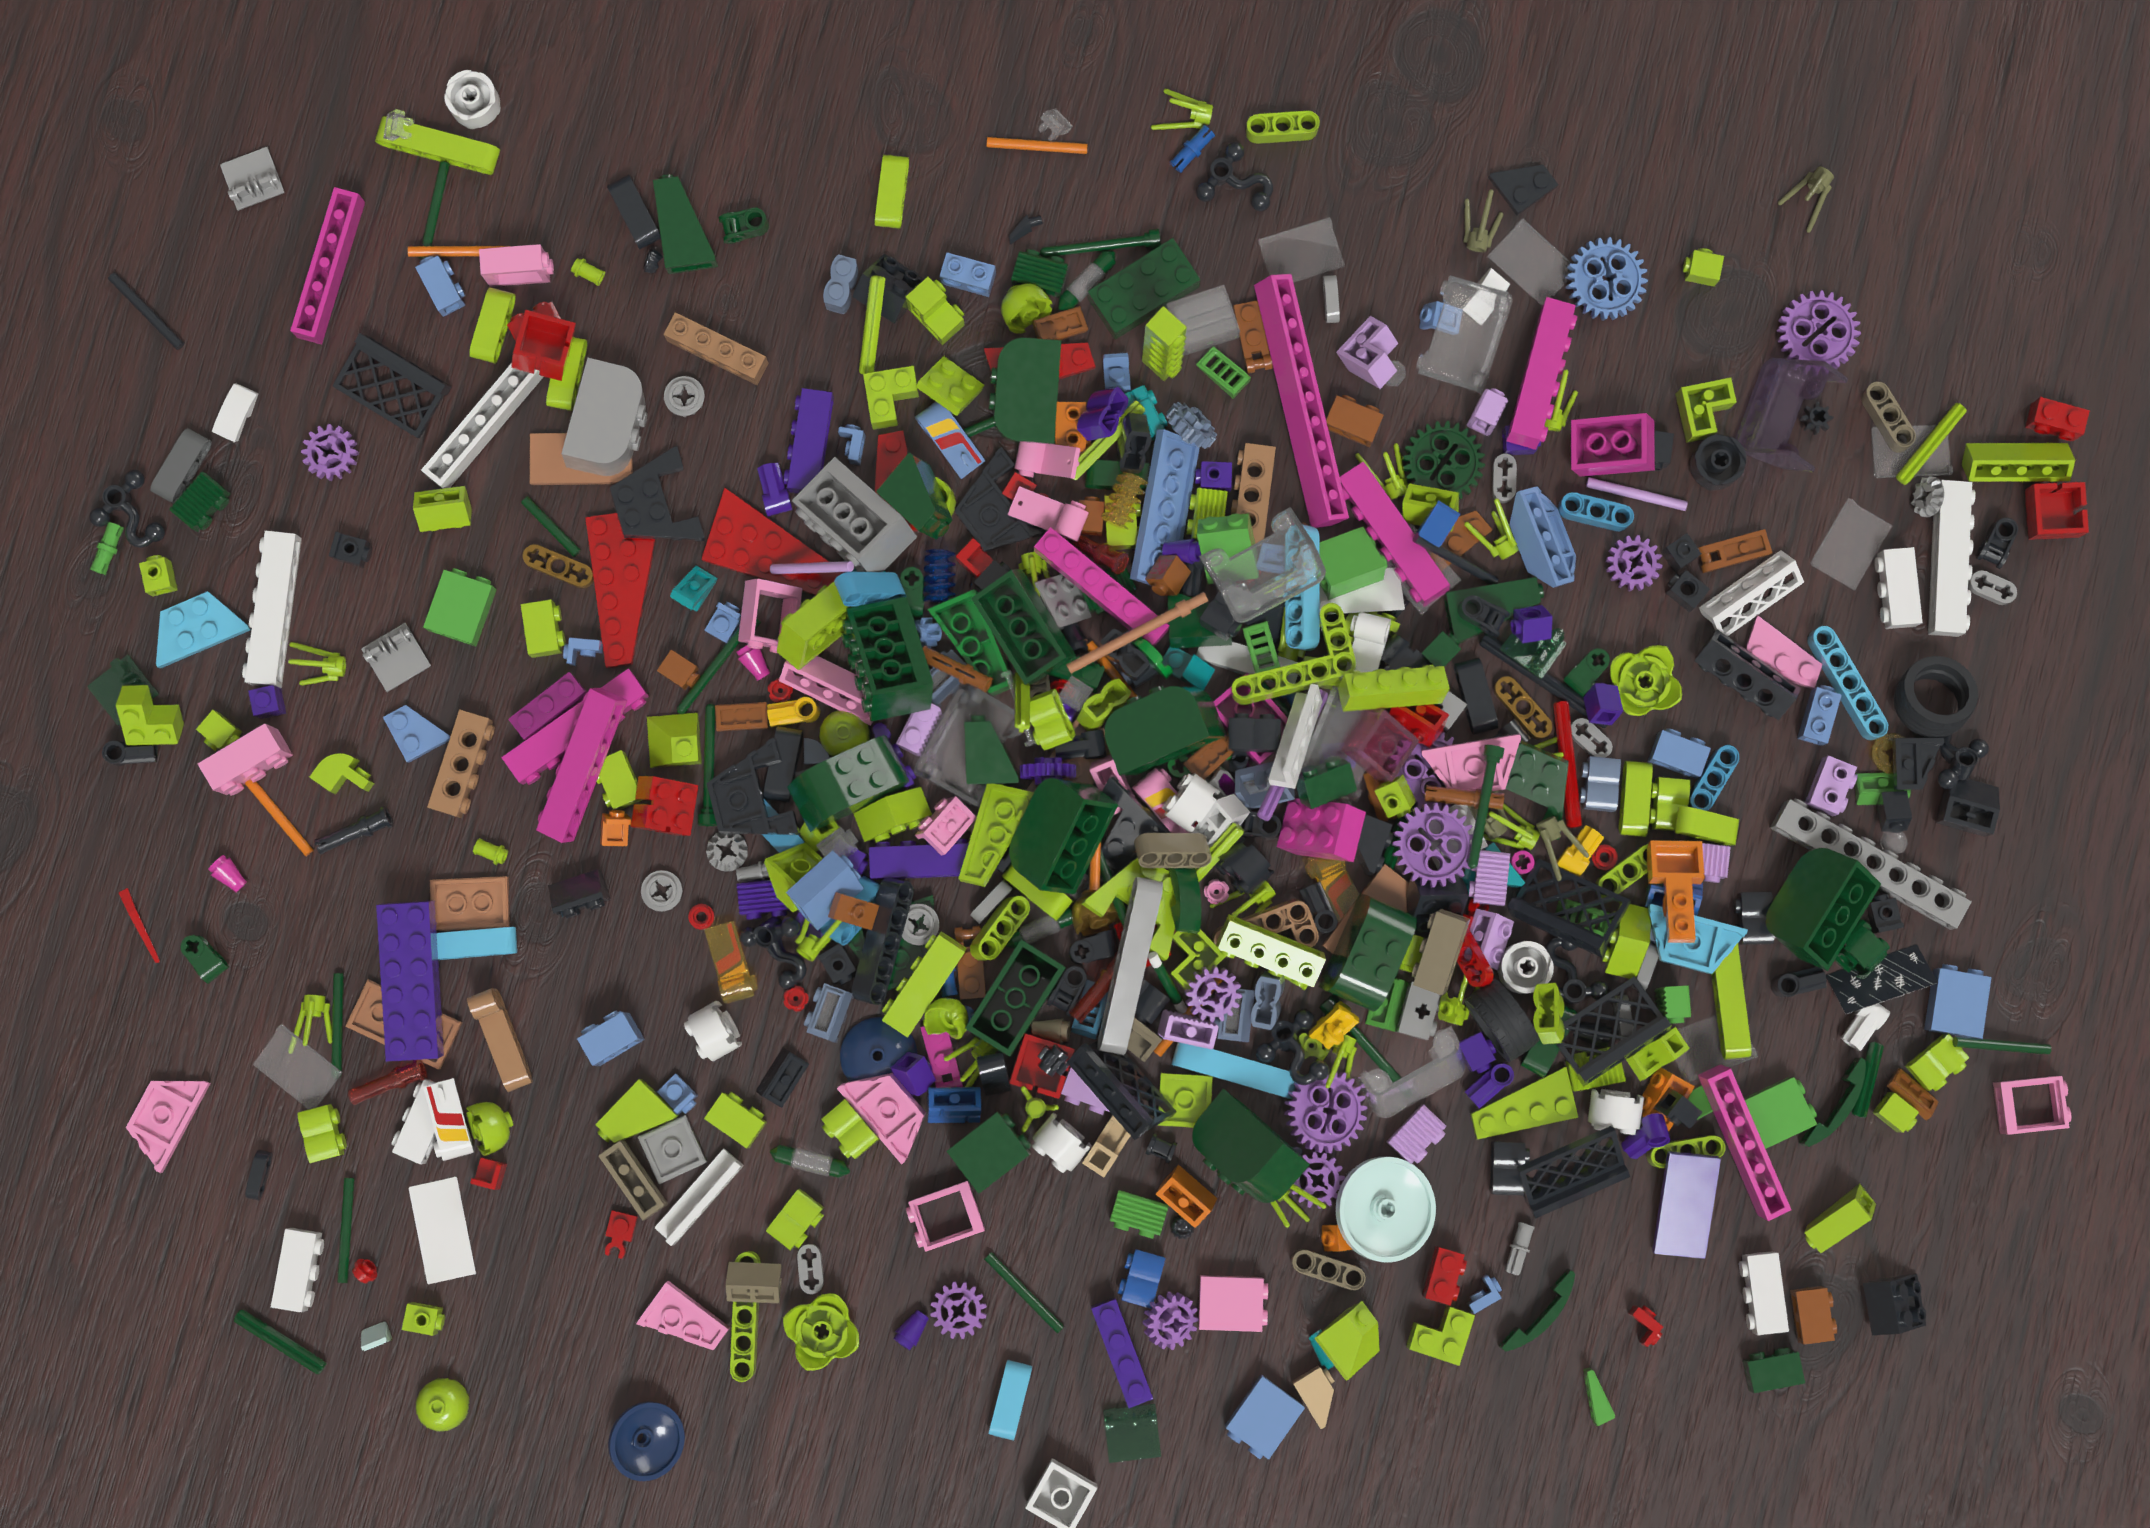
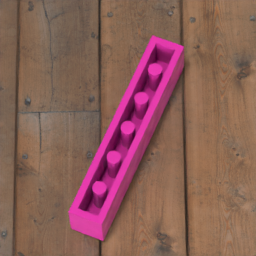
M336 187L333 189L290 330L299 339L321 345L323 343L365 205V201L358 193Z
M1546 297L1541 307L1507 442L1536 450L1539 442L1545 441L1548 427L1544 425L1546 419L1550 420L1554 405L1550 404L1552 396L1556 397L1560 382H1557L1556 379L1558 374L1562 375L1566 360L1562 359L1563 352H1568L1572 338L1568 337L1569 329H1574L1577 321V315H1573L1576 305Z
M1364 461L1340 476L1345 501L1349 499L1353 505L1351 510L1358 521L1363 520L1365 522L1367 534L1374 541L1377 540L1382 547L1380 552L1386 561L1389 562L1391 560L1396 567L1394 572L1402 583L1404 581L1407 582L1411 588L1408 592L1416 603L1420 601L1423 607L1448 592L1450 590L1449 582L1426 549L1413 542L1414 532Z
M1051 527L1034 546L1036 554L1129 631L1157 617L1153 611ZM1166 623L1143 635L1142 638L1155 647L1169 630L1170 625Z
M630 669L625 670L601 687L628 700L620 722L625 718V713L631 709L634 711L638 710L646 704L645 699L649 697ZM583 701L501 757L519 783L530 785L541 777L540 773L547 768L552 770L562 762L561 758L566 753L565 745L572 737L575 729L574 722L581 713Z
M590 688L585 694L583 708L574 722L575 729L572 737L565 745L566 753L556 769L557 776L554 784L547 793V803L539 814L537 831L561 843L574 841L628 700L603 688Z
M1720 1064L1699 1074V1080L1757 1215L1770 1221L1791 1211L1731 1068Z

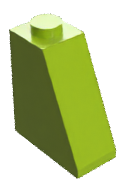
M639 1079L595 1125L600 1129L597 1133L606 1142L613 1141L616 1143L672 1121L679 1114H676L673 1111L674 1109L643 1079Z
M1861 1184L1857 1185L1807 1225L1804 1232L1806 1234V1241L1813 1249L1817 1248L1820 1253H1823L1872 1220L1876 1203Z

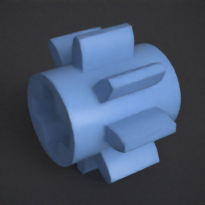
M932 617L915 620L922 648L924 646L929 648L937 646V642L940 641L942 636L939 624L932 623Z

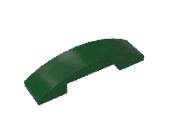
M1168 868L1176 899V904L1171 907L1175 929L1179 932L1197 934L1200 932L1201 894L1195 868Z
M1861 1057L1854 1058L1841 1080L1849 1084L1848 1088L1824 1125L1816 1122L1817 1125L1806 1131L1799 1142L1800 1145L1810 1147L1832 1134L1845 1121L1860 1095L1865 1078L1866 1060Z
M1566 1269L1550 1287L1557 1294L1555 1299L1524 1333L1515 1327L1498 1346L1505 1352L1531 1342L1542 1334L1559 1316L1568 1301L1574 1284L1575 1273L1570 1269Z

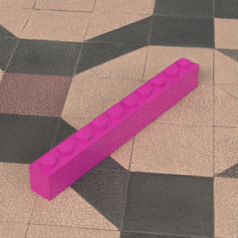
M1270 275L1255 284L1254 287L1310 524L1315 528L1333 526L1348 519L1349 515L1292 275Z

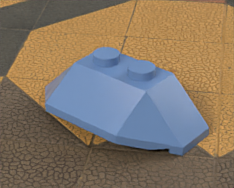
M1538 486L1518 491L1515 496L1509 525L1527 572L1553 588L1573 582L1575 578L1573 574L1575 571L1576 554L1557 507L1541 493Z

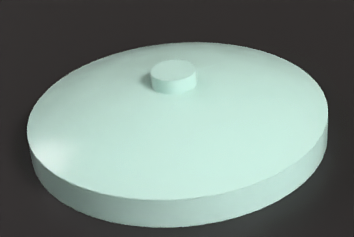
M1375 1157L1360 1163L1346 1176L1338 1192L1336 1219L1340 1233L1346 1243L1356 1253L1373 1261L1396 1262L1413 1255L1428 1239L1435 1221L1436 1203L1429 1181L1416 1166L1403 1159Z

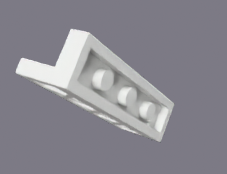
M1780 550L1700 606L1699 609L1701 614L1712 622L1715 631L1718 629L1726 636H1729L1800 586L1804 581L1796 561ZM1792 572L1794 579L1787 584H1783L1785 577ZM1769 588H1773L1771 595L1766 599H1762L1764 592ZM1753 602L1750 610L1742 613L1744 605ZM1727 617H1732L1729 625L1722 629L1720 622Z
M1310 684L1308 694L1296 692L1268 779L1270 785L1293 789L1296 787L1323 702L1318 685Z
M723 1149L656 1225L655 1229L667 1239L666 1242L670 1246L675 1245L744 1166L726 1149Z

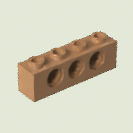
M676 312L664 333L667 342L755 385H758L769 364L766 356Z
M1245 443L1244 450H1239L1237 465H1242L1241 475H1236L1234 490H1239L1238 500L1233 499L1231 515L1249 513V516L1255 521L1252 530L1256 548L1258 551H1261L1262 544L1264 543L1276 447ZM1252 466L1258 467L1261 475L1259 477H1251L1247 469ZM1248 491H1253L1257 494L1258 500L1248 502L1244 494Z
M459 709L427 808L461 819L463 814H467L471 800L468 799L470 791L476 788L479 775L476 774L478 767L483 765L486 759L487 751L484 749L487 740L491 741L494 734L495 726H492V720ZM475 734L477 737L475 745L467 747L465 744L467 736ZM467 758L469 762L468 768L460 772L457 764L461 759ZM453 783H459L461 787L459 794L456 796H451L449 788Z

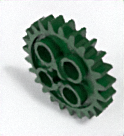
M1436 421L1434 429L1429 424H1426L1425 433L1418 429L1416 431L1418 439L1415 437H1410L1409 439L1413 446H1405L1404 451L1410 454L1402 457V461L1409 463L1402 468V471L1410 472L1405 480H1413L1415 485L1458 492L1460 501L1462 499V491L1469 495L1471 493L1469 486L1476 488L1478 485L1474 478L1481 479L1483 476L1481 472L1477 471L1485 467L1484 463L1478 462L1485 456L1484 453H1477L1482 444L1474 445L1473 441L1476 435L1468 438L1466 435L1469 429L1466 428L1460 432L1459 423L1454 428H1450L1449 421H1446L1444 427H1441L1440 423ZM1438 439L1443 440L1447 448L1445 450L1437 449L1434 441ZM1456 444L1457 448L1450 456L1447 464L1443 466L1433 481L1430 480V476L1439 465L1440 460L1445 457L1452 445ZM1455 455H1464L1467 458V464H1458L1455 460ZM1421 460L1430 461L1432 469L1428 471L1423 470L1419 462ZM1443 474L1450 475L1453 484H1443L1440 476Z

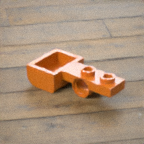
M1650 840L1647 847L1648 883L1664 884L1663 915L1666 918L1667 942L1694 943L1696 936L1692 884H1701L1705 878L1702 841Z

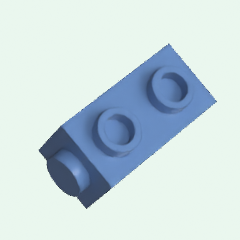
M438 255L435 257L429 256L424 258L420 265L415 267L437 310L443 317L465 306L462 297L466 295L460 284H454L450 276L454 272L448 261L442 262Z
M1820 685V688L1816 687L1811 690L1797 739L1820 746L1828 744L1842 694L1835 693L1834 688Z

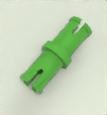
M108 522L104 536L96 546L98 550L90 570L106 575L113 554L116 555L118 551L116 547L124 527Z

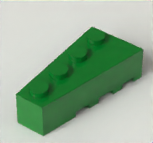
M974 589L929 608L928 611L966 662L972 665L974 670L993 678L991 687L988 690L989 694L995 696L1015 687V680L1003 650L971 599L979 592Z

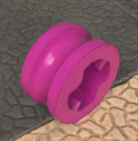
M1519 851L1513 854L1510 864L1518 874H1525L1534 867V858L1527 851ZM1520 855L1523 856V859L1527 858L1529 861L1525 865L1524 870L1521 869V866L1517 867L1515 863L1519 860Z

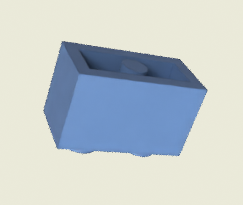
M1667 728L1666 731L1658 732L1648 762L1694 779L1701 777L1711 748L1704 746L1705 742L1700 739L1691 737L1688 740L1680 737L1681 733L1673 729Z

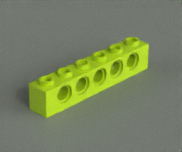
M1164 306L1145 326L1142 362L1163 381L1168 377L1173 379L1182 369L1181 364L1183 363L1182 358L1184 357L1183 352L1185 351L1184 346L1187 338V327Z

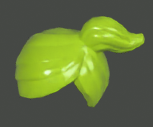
M941 998L932 1002L925 1011L923 1025L928 1035L947 1032L954 1039H961L967 1031L965 1028L969 1023L966 1007L957 999Z

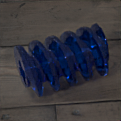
M944 549L925 550L929 555L924 557V561L929 563V565L924 567V572L929 575L924 577V582L930 585L924 587V592L930 595L924 597V602L941 604L948 601V598L956 596V593L948 591V588L956 586V583L949 581V578L956 576V573L949 571V568L956 566V563L949 561V558L956 556V553Z

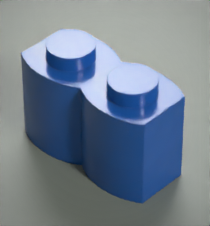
M1137 1249L1134 1250V1254L1128 1253L1125 1268L1129 1269L1127 1279H1121L1118 1294L1122 1295L1121 1300L1152 1309L1150 1302H1154L1166 1258Z

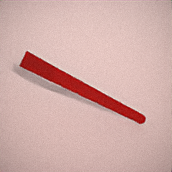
M126 888L119 892L122 902L155 963H159V957L138 915L129 890Z

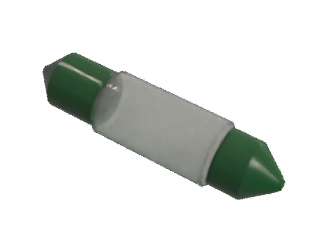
M1103 251L1068 285L1065 292L1059 297L1058 308L1060 311L1074 308L1088 295L1089 290L1098 285L1105 277V274L1116 264L1114 251Z
M1068 907L1057 921L1047 914L1020 926L1005 947L1015 949L1021 939L1030 945L1073 924L1071 917L1072 908Z
M781 1144L770 1150V1154L775 1162L789 1165L795 1169L836 1178L850 1173V1169L845 1162L833 1158V1156Z

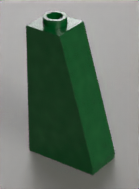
M668 174L653 180L664 263L668 274L718 267L716 257L678 176L674 177V175Z
M1537 577L1446 592L1443 599L1449 631L1457 638L1460 644L1483 633L1482 630L1463 620L1458 614V605L1468 596H1478L1508 611L1510 615L1504 619V623L1513 618L1514 609L1538 606L1541 603V598H1544L1543 586L1537 582ZM1471 602L1466 603V611L1472 615L1476 614V605Z

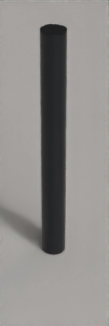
M115 272L108 277V280L176 350L184 346V342Z
M1418 533L1414 535V543L1490 585L1498 583L1499 578L1443 546L1437 547L1420 537Z

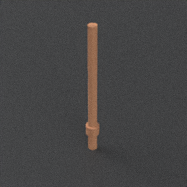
M1202 592L1187 601L1182 600L1167 612L1066 664L1072 674L1179 616L1183 618L1189 615L1192 609L1208 602L1205 593Z

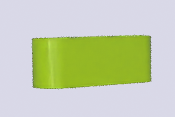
M1312 111L1255 114L1247 121L1245 134L1250 142L1257 144L1311 140L1318 132L1320 120L1317 114ZM1310 122L1314 128L1306 130L1301 126V123ZM1284 123L1289 129L1287 131H1280L1276 128V125ZM1253 125H1260L1264 131L1255 133L1251 127Z
M883 155L875 226L901 228L909 157Z
M489 287L470 346V357L496 364L508 329L507 324L510 322L514 309L515 294Z
M573 339L562 381L550 378L546 399L547 406L573 411L587 351V340Z
M1625 761L1619 816V834L1647 836L1652 785V763Z
M1679 806L1675 833L1734 846L1736 845L1739 819L1697 808Z
M1648 844L1635 850L1599 877L1595 884L1602 887L1604 880H1610L1614 885L1612 892L1619 894L1645 875L1648 871L1647 862L1643 858V852L1647 849ZM1625 864L1633 867L1634 875L1632 878L1624 876L1622 869Z
M1012 864L1002 874V877L1055 921L1061 917L1073 902L1064 893L1039 890L1019 874Z
M1023 896L1005 898L970 945L971 955L980 961L995 959L1029 914V901ZM1013 902H1016L1018 905L1017 914L1012 912L1011 905ZM998 922H1001L1004 927L1001 935L996 929ZM984 942L989 947L987 955L982 952V944Z
M1712 1135L1671 1141L1665 1146L1651 1148L1647 1151L1646 1158L1650 1165L1665 1168L1668 1151L1680 1152L1681 1147L1687 1144L1691 1148V1154L1721 1157L1725 1152V1143L1720 1137ZM1709 1140H1713L1717 1145V1149L1713 1154H1709L1706 1151V1144ZM1658 1149H1663L1666 1153L1665 1161L1662 1163H1658L1655 1160V1152Z

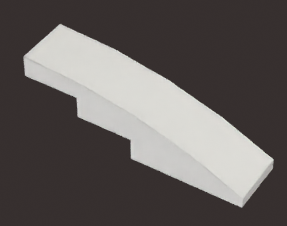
M1232 642V645L1198 648L1196 655L1207 663L1242 675L1246 673L1249 675L1255 674L1248 646ZM1266 653L1256 657L1259 660L1272 655L1271 653ZM1278 656L1281 667L1298 663ZM1274 662L1260 666V669L1274 665ZM1289 674L1286 678L1287 681L1295 684L1298 674Z

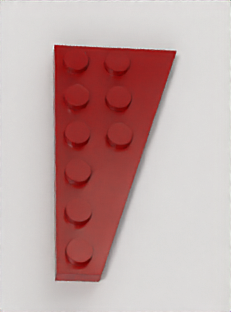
M724 488L701 559L702 561L762 580L802 588V592L815 596L823 586L826 585L828 587L839 575L844 573L771 574L770 566L772 564L829 561Z
M617 513L585 517L606 668L632 665L656 539L624 538Z

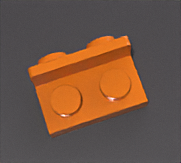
M1662 1067L1659 1068L1652 1075L1650 1083L1642 1095L1644 1097L1642 1117L1654 1113L1661 1114L1654 1109V1106L1669 1087L1688 1099L1695 1086ZM1664 1115L1667 1129L1670 1131L1673 1123Z

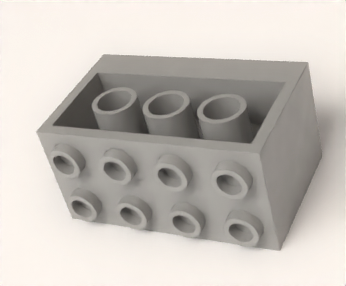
M836 457L792 500L798 508L795 511L796 514L804 520L805 525L814 533L817 532L829 547L833 546L845 561H851L857 572H883L917 538L905 519Z

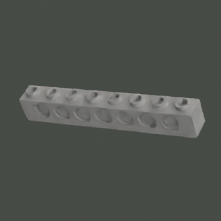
M1796 798L1793 801L1791 799L1784 801L1770 826L1772 830L1809 851L1817 848H1828L1846 855L1844 845L1846 843L1851 844L1854 848L1851 858L1858 860L1881 883L1880 891L1893 898L1896 897V900L1949 930L1958 928L1972 902L1965 898L1966 894L1956 888L1950 890L1942 885L1944 882L1933 875L1925 876L1920 873L1921 869L1918 866L1909 862L1906 864L1897 860L1898 856L1895 853L1886 849L1881 851L1874 847L1876 843L1866 837H1861L1860 839L1853 835V830L1842 824L1837 826L1831 823L1829 816L1819 811L1814 813L1808 810V805ZM1801 817L1805 818L1809 823L1807 831L1800 829L1798 825ZM1823 830H1826L1831 834V841L1829 844L1823 842L1821 839V833ZM1869 855L1873 856L1876 860V867L1874 869L1867 866L1866 860ZM1892 868L1899 873L1897 882L1892 881L1889 877V872ZM1914 881L1921 885L1922 890L1919 895L1915 894L1912 890ZM1937 894L1944 898V905L1941 908L1934 901Z

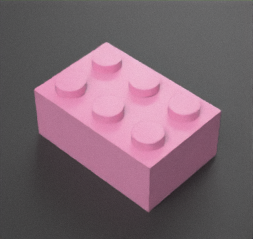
M263 724L198 763V766L214 791L232 796L244 789L243 785L251 779L252 782L259 781L266 776L265 772L273 767L277 769L287 764L288 758L293 756L279 730L270 725Z

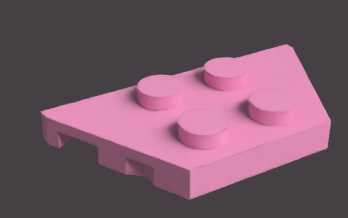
M1514 734L1425 749L1421 750V752L1446 788L1476 791V789L1482 788L1486 767L1485 756L1482 755L1484 745L1505 748L1503 759H1500V763L1496 765L1492 791L1504 790L1514 763L1521 735Z
M893 1073L842 1083L837 1088L897 1160L903 1164L908 1158L926 1114L924 1109Z
M151 1081L126 1128L132 1137L136 1138L143 1153L148 1155L155 1165L154 1168L157 1172L163 1173L211 1083L207 1081Z

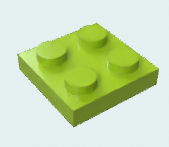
M944 356L916 385V388L956 416L973 401L984 387V384Z
M1161 1073L1160 1093L1177 1112L1173 1117L1158 1125L1194 1128L1198 1118L1211 1104L1213 1076Z

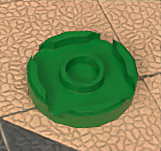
M1141 636L1132 641L1134 647L1144 653L1150 666L1160 676L1167 679L1173 674L1170 665L1165 666L1162 663L1163 658L1161 654L1147 640H1144Z

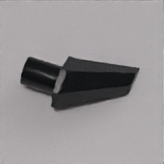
M1027 214L1024 215L1008 235L1010 245L1032 232V227L1043 224L1040 214L1028 218Z

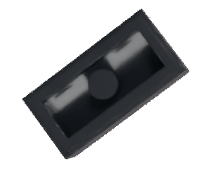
M782 1048L756 1092L782 1108L809 1063Z

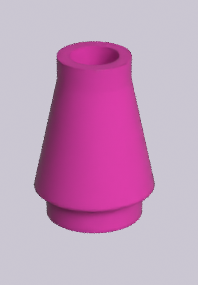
M745 646L736 652L740 657L738 660L755 676L757 681L770 674L761 649Z
M224 855L219 857L208 868L212 873V877L231 888L235 893L247 883L230 858L227 859Z

